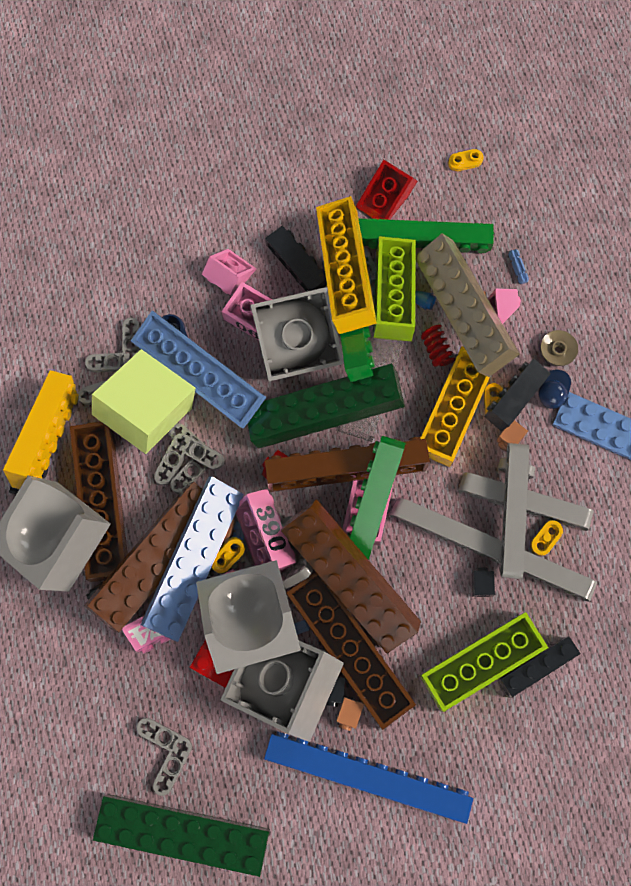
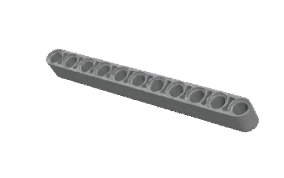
M396 498L389 514L390 517H397L403 523L410 526L413 524L424 532L434 533L440 539L447 542L448 540L455 542L454 545L464 549H471L473 553L482 557L487 556L492 558L491 561L501 564L502 540L404 498ZM525 551L524 573L528 574V577L538 581L543 580L549 586L556 589L561 588L565 590V593L575 597L580 596L584 598V601H591L597 585L596 581Z

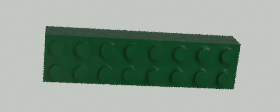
M391 363L372 369L373 376L350 382L347 376L265 400L248 422L250 441L260 449L404 408L405 404L397 371Z
M107 794L102 799L92 841L260 877L270 829Z

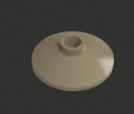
M555 330L544 336L541 341L540 350L544 359L550 364L565 366L576 358L578 343L570 333ZM556 347L561 349L560 353L555 351Z

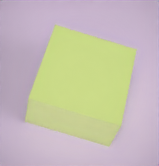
M141 349L92 394V415L147 454L192 410L196 388Z

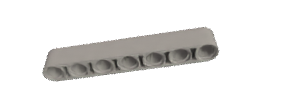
M508 443L500 565V576L503 578L522 579L524 573L529 445Z
M464 472L458 492L461 494L462 492L467 493L469 496L477 499L484 498L488 502L500 505V503L504 504L505 483ZM527 490V514L544 516V519L550 521L557 520L564 522V525L574 528L577 526L584 531H589L594 512L592 509Z

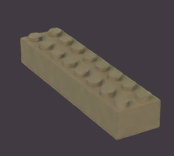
M443 233L440 234L416 255V262L479 373L490 377L520 355L455 242Z

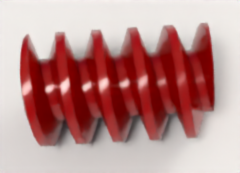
M441 324L434 325L421 334V339L425 340L424 346L427 347L426 351L430 353L429 358L433 360L432 365L434 367L446 366L453 363L456 359L455 357L449 358L453 351H446L450 348V344L444 345L448 339L446 337L441 338L445 334V331H438L442 328Z

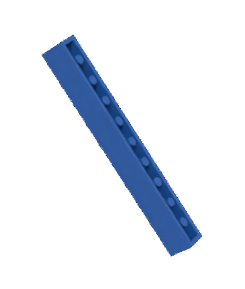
M277 731L276 735L271 734L264 757L265 760L465 824L468 823L474 799L468 796L469 791L457 788L455 792L449 790V785L436 782V785L428 783V778L416 775V779L408 777V772L396 769V772L388 770L387 765L376 762V766L367 764L368 759L356 756L354 760L348 758V753L336 750V753L328 751L327 746L316 744V747L308 745V741L298 737L294 741L288 739L289 734Z

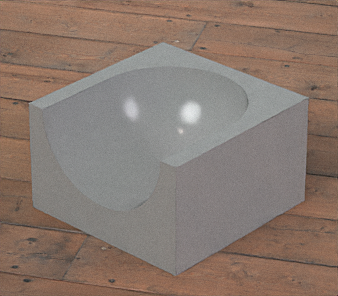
M327 287L250 305L268 381L344 364L337 329L332 321Z
M28 475L0 520V556L39 590L69 592L109 528L110 523L58 482Z
M277 560L196 582L204 636L217 674L301 651Z
M299 641L301 651L234 669L220 699L221 701L287 734L310 742L344 663L320 649Z

